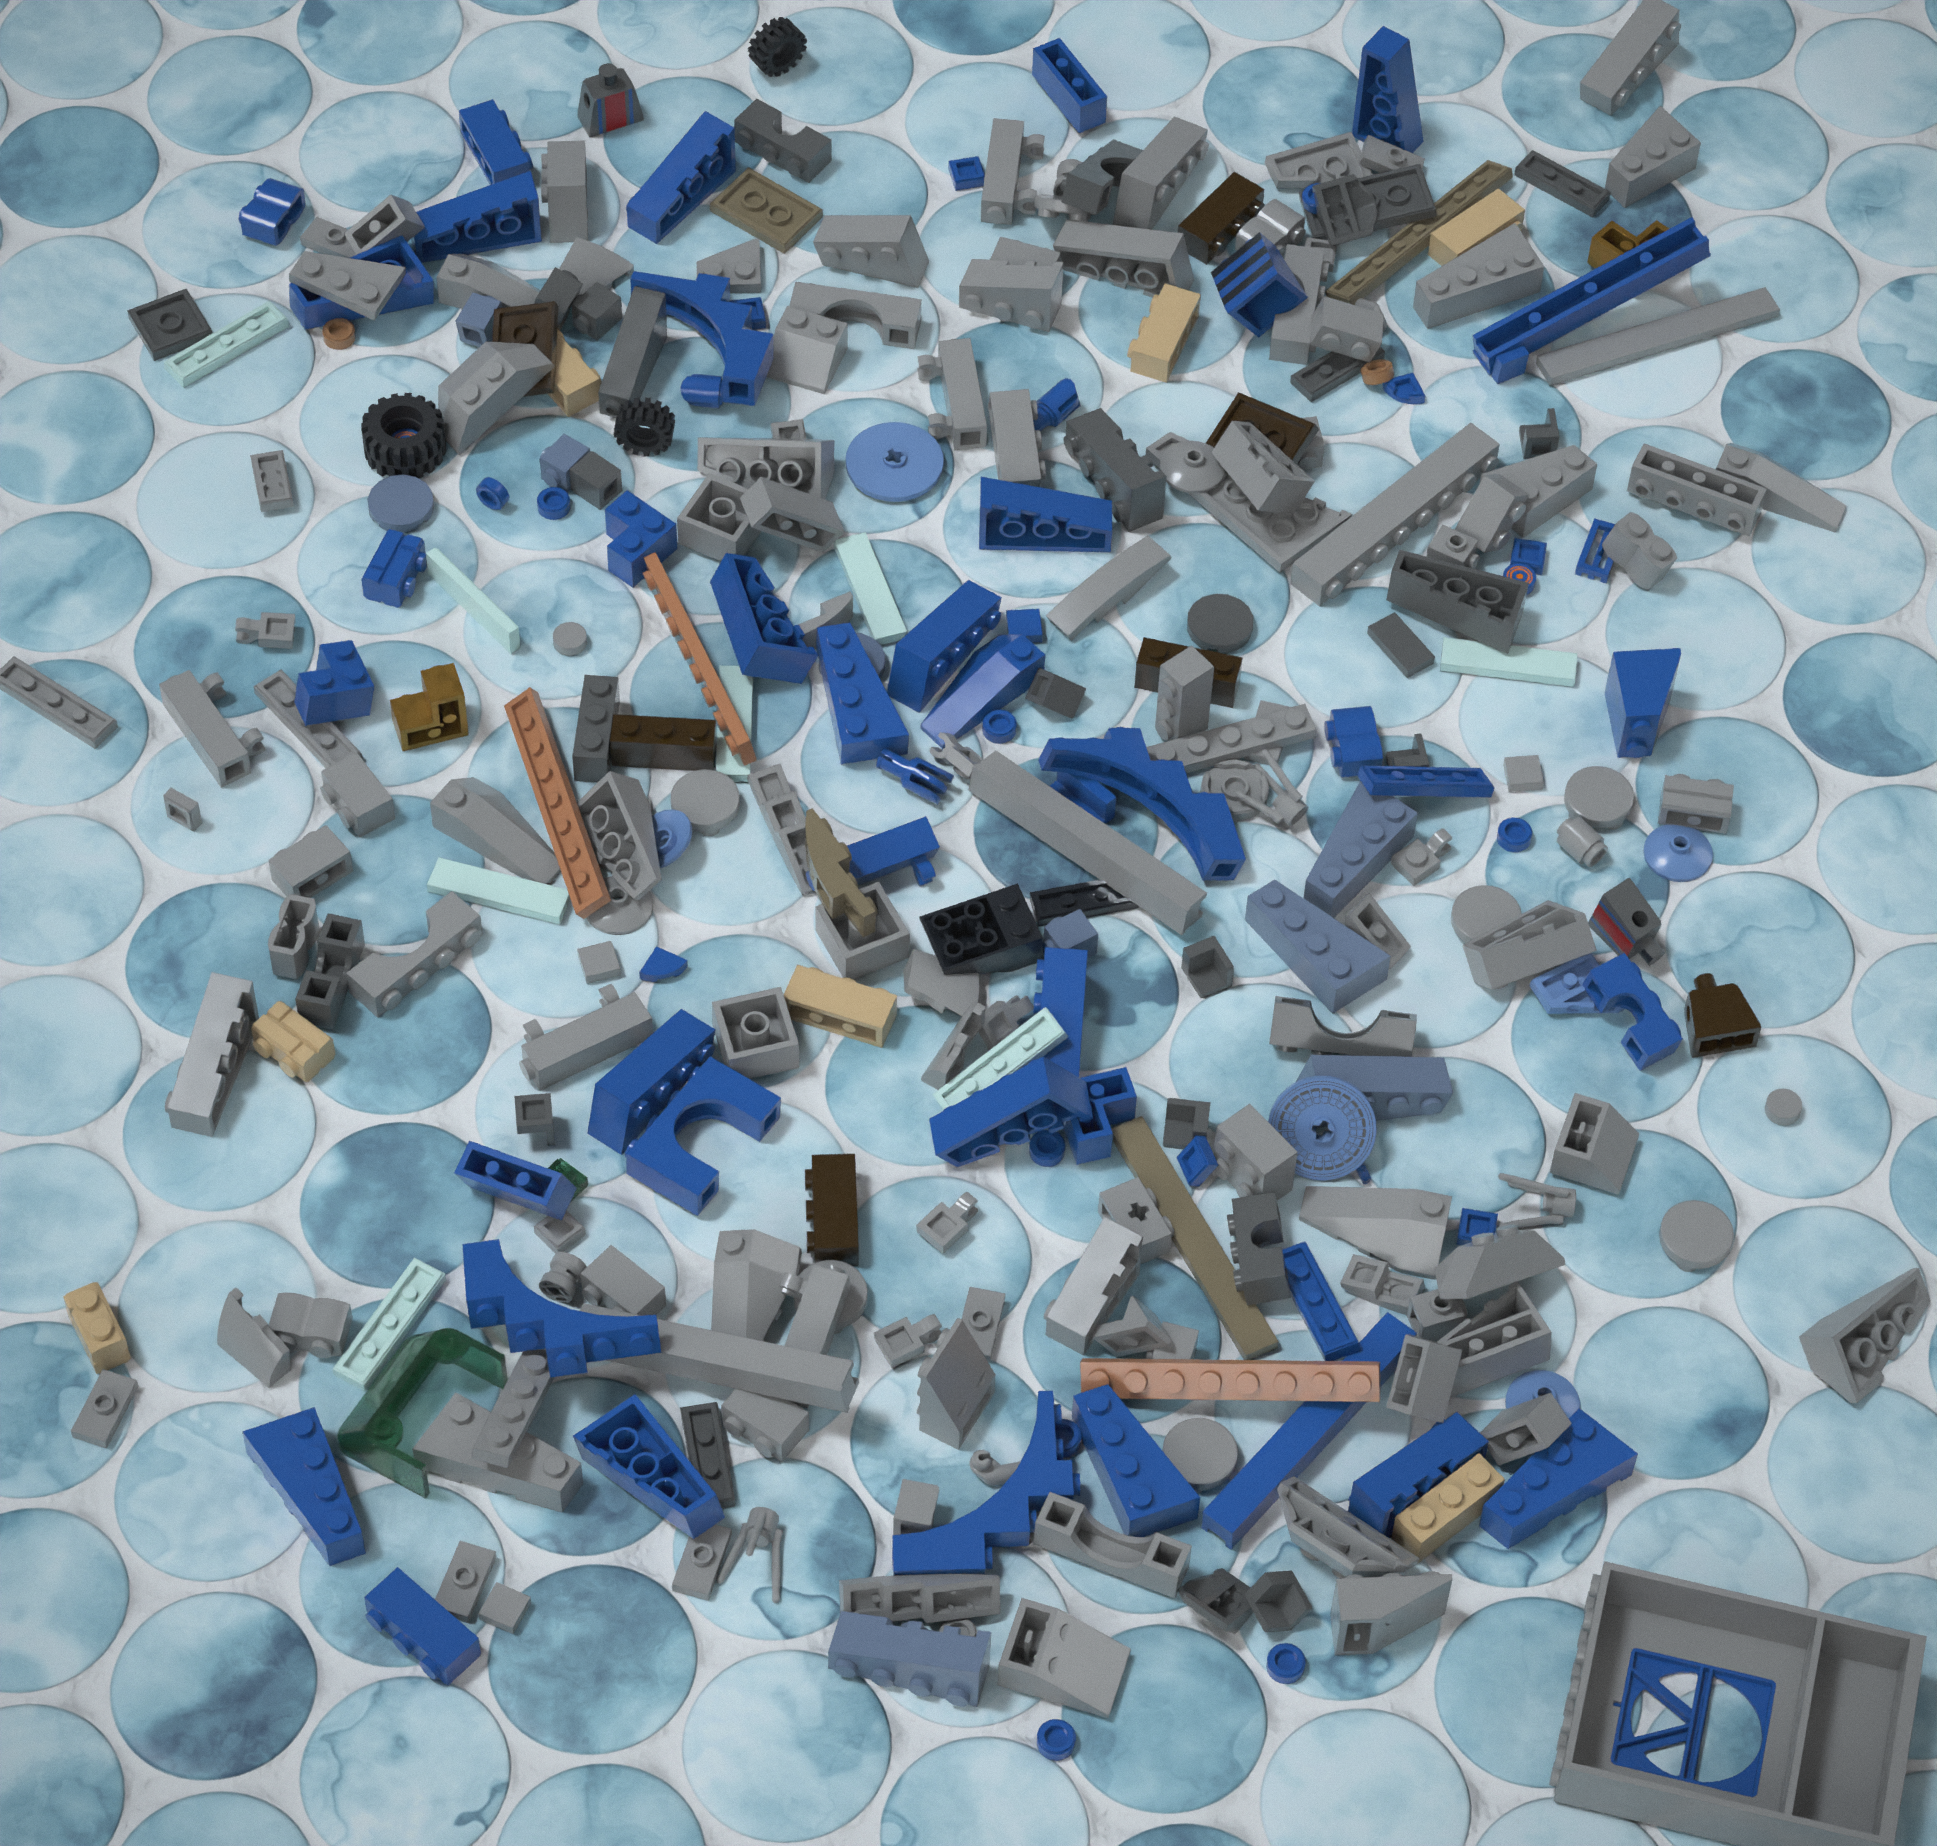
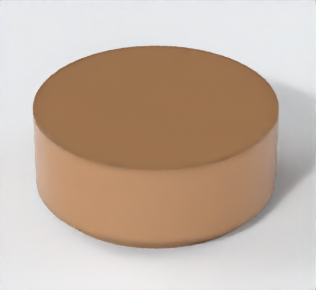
M344 318L332 319L322 329L324 343L329 348L335 350L350 347L356 338L354 325Z
M1385 359L1370 361L1361 368L1363 382L1368 385L1388 382L1395 375L1392 362Z

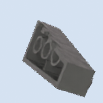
M1102 408L1067 421L1066 436L1063 438L1065 448L1069 454H1074L1077 458L1082 473L1086 477L1089 476L1099 497L1112 501V514L1116 521L1122 522L1127 531L1131 532L1163 519L1167 476L1161 470L1154 472L1150 468L1153 467V461L1147 455L1140 457L1136 444L1130 438L1123 440L1121 428Z
M1399 550L1391 571L1386 600L1508 654L1523 614L1529 583Z

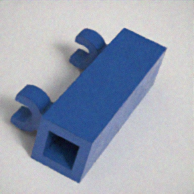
M927 816L847 845L852 856L849 872L855 877L858 885L912 866L919 886L931 883L933 881L932 878L936 877L934 868L928 859L936 855L940 846ZM808 870L806 872L807 881L811 889L815 891Z

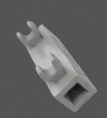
M993 118L981 199V222L1012 225L1014 209L1029 215L1036 212L1034 199L1037 191L1034 189H1024L1020 192L1017 191L1021 156L1027 155L1035 160L1043 159L1045 136L1033 134L1029 137H1024V121Z
M971 339L938 341V357L931 355L918 356L919 368H917L919 380L927 381L936 376L941 377L948 415L945 416L939 413L928 415L930 425L928 426V432L935 439H941L951 434L954 450L986 447L987 423Z
M187 670L159 684L162 703L222 788L251 774L249 756L259 755L266 750L261 742L264 737L258 728H252L238 739L212 702L226 695L222 687L224 681L218 672L210 674L199 684L191 671Z
M609 984L598 989L602 996V999L599 1000L602 1008L544 1034L536 1019L523 1024V1028L527 1033L524 1034L527 1043L521 1045L523 1060L519 1061V1065L525 1078L528 1081L533 1079L538 1089L543 1090L644 1042L653 1034L652 1017L637 994L634 992L620 999L614 986Z
M813 1264L808 1280L785 1272L780 1287L783 1288L782 1293L792 1297H800L801 1301L784 1346L827 1355L851 1289L849 1275L845 1274L844 1269L832 1264H825L824 1267ZM792 1401L793 1403L797 1404L798 1406H801V1407H804V1408H807V1409H808V1407H809V1404H804V1403H799V1402Z

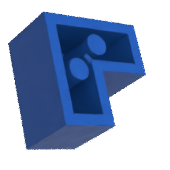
M628 490L605 509L606 535L613 539L607 545L608 571L634 588L644 579L643 572L647 571L643 557L656 552L662 563L678 549L677 525Z
M352 640L321 644L319 646L316 670L298 673L294 703L305 726L370 715L375 686Z
M1127 1067L1080 1078L1087 1085L1093 1118L1080 1122L1077 1117L1064 1122V1131L1076 1165L1111 1157L1113 1133L1110 1125L1135 1119L1137 1095Z

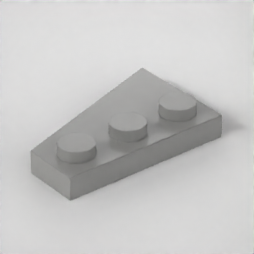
M1352 132L1268 155L1265 159V165L1276 188H1306L1314 183H1324L1352 174L1357 178L1373 175L1370 168L1359 164L1361 150Z
M304 251L289 273V282L375 321L406 275V267Z

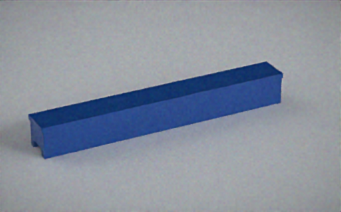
M1691 217L1472 335L1473 354L1490 376L1492 375L1497 355L1520 346H1524L1530 354L1710 257L1709 239L1706 235L1703 236L1695 225V220Z
M1387 1312L1359 1342L1361 1351L1346 1356L1342 1361L1380 1362L1382 1386L1396 1371L1405 1335L1417 1336V1332ZM1304 1401L1202 1511L1201 1528L1206 1532L1209 1530L1213 1531L1225 1540V1546L1232 1550L1278 1500L1277 1488L1280 1483L1293 1476L1298 1478L1367 1402Z

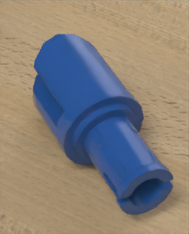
M693 374L687 376L682 381L680 387L681 395L690 405L719 409L724 403H731L723 401L722 376Z
M1065 378L1060 380L1036 401L1038 419L1033 420L1034 429L1041 432L1048 426L1057 427L1081 406L1075 384L1071 379Z
M888 748L883 749L881 752L885 758L879 756L876 762L877 768L901 778L902 787L937 805L941 801L940 797L934 792L918 785V783L939 794H945L948 787L934 776L948 783H951L954 779L953 774L919 757L908 760Z

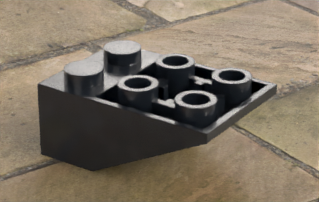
M1018 883L919 916V920L943 974L1013 972L1036 964L1037 959H1044L1043 937Z

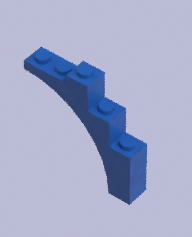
M634 271L630 278L631 294L635 286L665 293L666 314L674 316L694 327L718 351L725 366L723 372V401L755 406L774 359L773 333L752 330V305L729 302L730 278L699 273L695 281Z
M1109 728L1103 739L1094 737L1087 739L1049 738L1038 759L1041 771L1070 773L1094 779L1120 790L1146 806L1161 818L1180 838L1192 856L1203 881L1234 880L1246 858L1224 793H1193L1182 761H1167L1164 759L1151 761L1140 728Z
M499 1239L462 1244L466 1303L471 1329L506 1325L510 1353L546 1349L550 1378L588 1373L587 1363L662 1353L657 1315L610 1316L569 1309L548 1301L527 1288L509 1268L503 1257Z
M1038 1391L1036 1422L1030 1444L1015 1472L997 1493L976 1510L949 1524L923 1532L892 1535L893 1576L913 1574L985 1575L987 1569H993L992 1547L1029 1546L1030 1533H1035L1036 1511H1041L1049 1492L1073 1500L1074 1496H1080V1473H1073L1072 1460H1063V1439H1056L1055 1427L1062 1426L1061 1404H1054L1053 1391Z

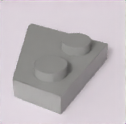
M752 239L696 262L697 276L699 273L730 278V293H761L759 239Z

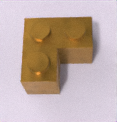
M1656 220L1636 237L1614 221H1610L1592 237L1587 263L1596 269L1667 231L1669 228Z
M454 663L437 665L420 671L423 692L406 694L390 700L392 721L402 752L469 735L465 696Z

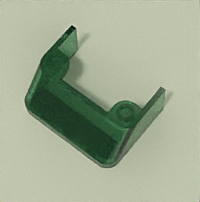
M443 1328L408 1337L341 1425L337 1434L339 1448L345 1456L425 1499L430 1494L426 1464L396 1449L404 1436L403 1424L398 1418L400 1413L437 1363L455 1364L501 1389L504 1388L508 1381L504 1354L453 1328Z

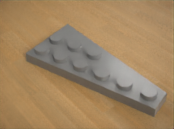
M1169 432L1146 448V455L1160 469V460L1163 453L1170 446L1189 440ZM1225 471L1221 483L1214 489L1203 493H1188L1279 572L1292 565L1353 515L1344 510H1341L1340 513L1326 507V502L1316 497L1313 501L1305 497L1295 513L1280 512L1275 514L1268 511H1258L1227 471Z

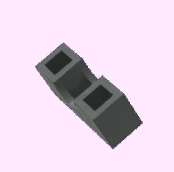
M759 99L754 100L734 120L736 143L808 183L832 161V139L808 126L795 135H782V112Z
M584 675L572 755L574 781L598 783L610 771V738L613 714H618L620 705L618 677Z
M328 913L317 940L318 958L315 971L306 970L295 1000L298 1014L315 1026L333 1030L349 989L346 973L358 964L365 946L362 920Z
M1275 1191L1232 1199L1233 1214L1227 1215L1230 1236H1236V1241L1230 1242L1233 1263H1239L1240 1269L1233 1270L1237 1292L1244 1291L1247 1305L1291 1298L1288 1272L1282 1247L1263 1249L1268 1245L1284 1242Z

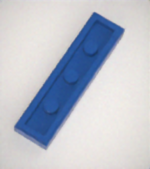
M1360 766L1357 775L1370 795L1491 798L1495 789L1481 768Z
M1306 1241L1283 1249L1290 1295L1324 1361H1335L1361 1351L1359 1342Z

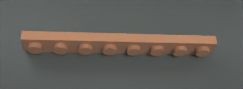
M656 552L643 557L647 567V571L643 572L646 584L650 591L657 590L658 594L654 595L661 614L668 612L670 617L665 619L673 637L680 636L681 640L677 642L684 660L691 658L693 664L689 665L692 676L696 684L703 682L705 687L701 689V693L708 708L715 706L717 710L712 714L720 732L727 730L729 734L724 738L732 756L739 754L744 766L757 761L751 741Z
M529 687L505 704L504 707L575 913L585 919L610 902L611 899L539 693Z
M1082 1358L1080 1361L1081 1393L1108 1384L1120 1399L1380 1402L1381 1399L1380 1362L1112 1358Z

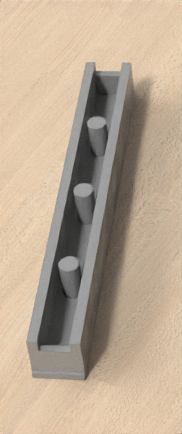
M995 750L980 763L972 766L969 784L970 792L1098 879H1103L1107 882V885L1123 896L1130 898L1132 902L1179 934L1183 935L1186 929L1202 917L1203 912L1199 908L1201 901L1206 898L1207 892Z
M583 1303L580 1309L582 1312L597 1315L642 1316ZM657 1319L662 1353L606 1360L848 1413L849 1405L859 1385V1379L851 1375L854 1366L852 1360Z

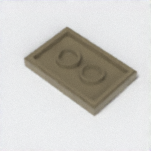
M749 167L710 203V212L783 254L823 218V209Z

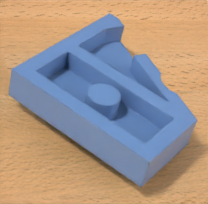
M1592 953L1568 961L1532 979L1529 984L1548 1014L1600 1013L1582 985L1589 971L1600 966ZM1611 1008L1603 1013H1620L1624 1011V1008Z

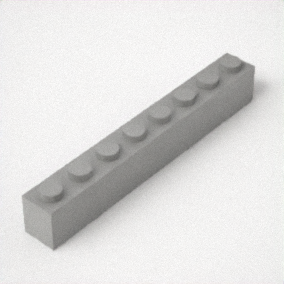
M1470 422L1297 559L1292 566L1290 584L1319 607L1328 599L1336 598L1343 587L1352 580L1357 581L1373 563L1381 562L1388 551L1396 545H1402L1418 527L1426 526L1433 515L1441 509H1447L1463 491L1468 492L1475 485L1476 481L1481 478V474L1495 470L1499 462L1498 452L1500 444Z

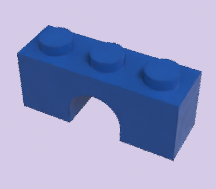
M1625 953L1589 971L1582 985L1600 1013L1611 1008L1620 1007L1628 1010L1635 1017L1637 1024L1628 1028L1620 1043L1639 1071L1675 1053L1683 1040L1680 1028L1673 1019H1669L1662 1008L1660 998L1654 991L1648 988L1642 979L1639 967L1634 962H1631Z

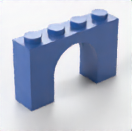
M710 1056L701 1067L696 1066L692 1070L687 1084L681 1091L676 1090L673 1092L663 1112L660 1115L655 1114L650 1119L645 1133L639 1140L635 1138L628 1145L625 1151L626 1174L698 1216L719 1191V1171L686 1152L676 1140L679 1132L695 1121L714 1119L726 1122L760 1142L780 1118L781 1097Z

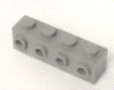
M1644 443L1632 465L1627 491L1639 497L1666 505L1669 508L1696 516L1701 520L1723 526L1731 531L1750 536L1761 515L1767 488Z

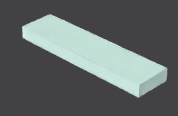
M269 300L164 361L165 370L185 388L288 328V318Z
M866 532L837 539L834 542L835 551L870 636L880 645L901 640L907 635V630Z
M433 548L426 553L428 574L510 654L520 649L519 627L439 549Z
M1444 637L1440 671L1574 687L1577 653L1511 645L1510 651L1507 654L1479 641Z
M719 665V679L751 741L753 677L742 675L739 666ZM717 726L716 771L727 775L734 782H748L747 777L751 774V763L744 766L739 754L732 756L724 738L729 734L727 730L720 732Z
M438 857L427 883L428 892L446 896L453 891L464 901L559 925L570 901L567 889Z
M1045 1007L932 1095L944 1110L970 1097L974 1092L999 1081L1003 1076L1023 1068L1032 1060L1043 1057L1068 1038V1035Z
M414 1258L334 1366V1376L366 1391L446 1281L445 1273Z

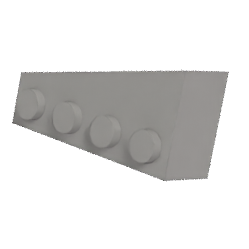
M1175 116L1122 173L1113 225L1150 230L1154 228L1199 160H1203L1209 147V143L1206 142L1208 129Z
M1066 219L1053 244L1054 251L1061 252L1060 262H1064L1063 270L1094 280H1098L1101 276L1114 283V286L1123 289L1127 285L1143 289V295L1149 297L1160 294L1165 283L1190 290L1194 282L1183 233Z
M1516 223L1418 280L1416 282L1413 308L1427 329L1539 293L1544 265Z
M456 1392L412 1449L416 1471L429 1474L431 1471L445 1475L446 1479L457 1483L466 1481L480 1485L482 1490L495 1494L497 1491L511 1494L516 1497V1500L561 1513L583 1485L581 1462L526 1432L509 1468L472 1459L473 1446L491 1412Z

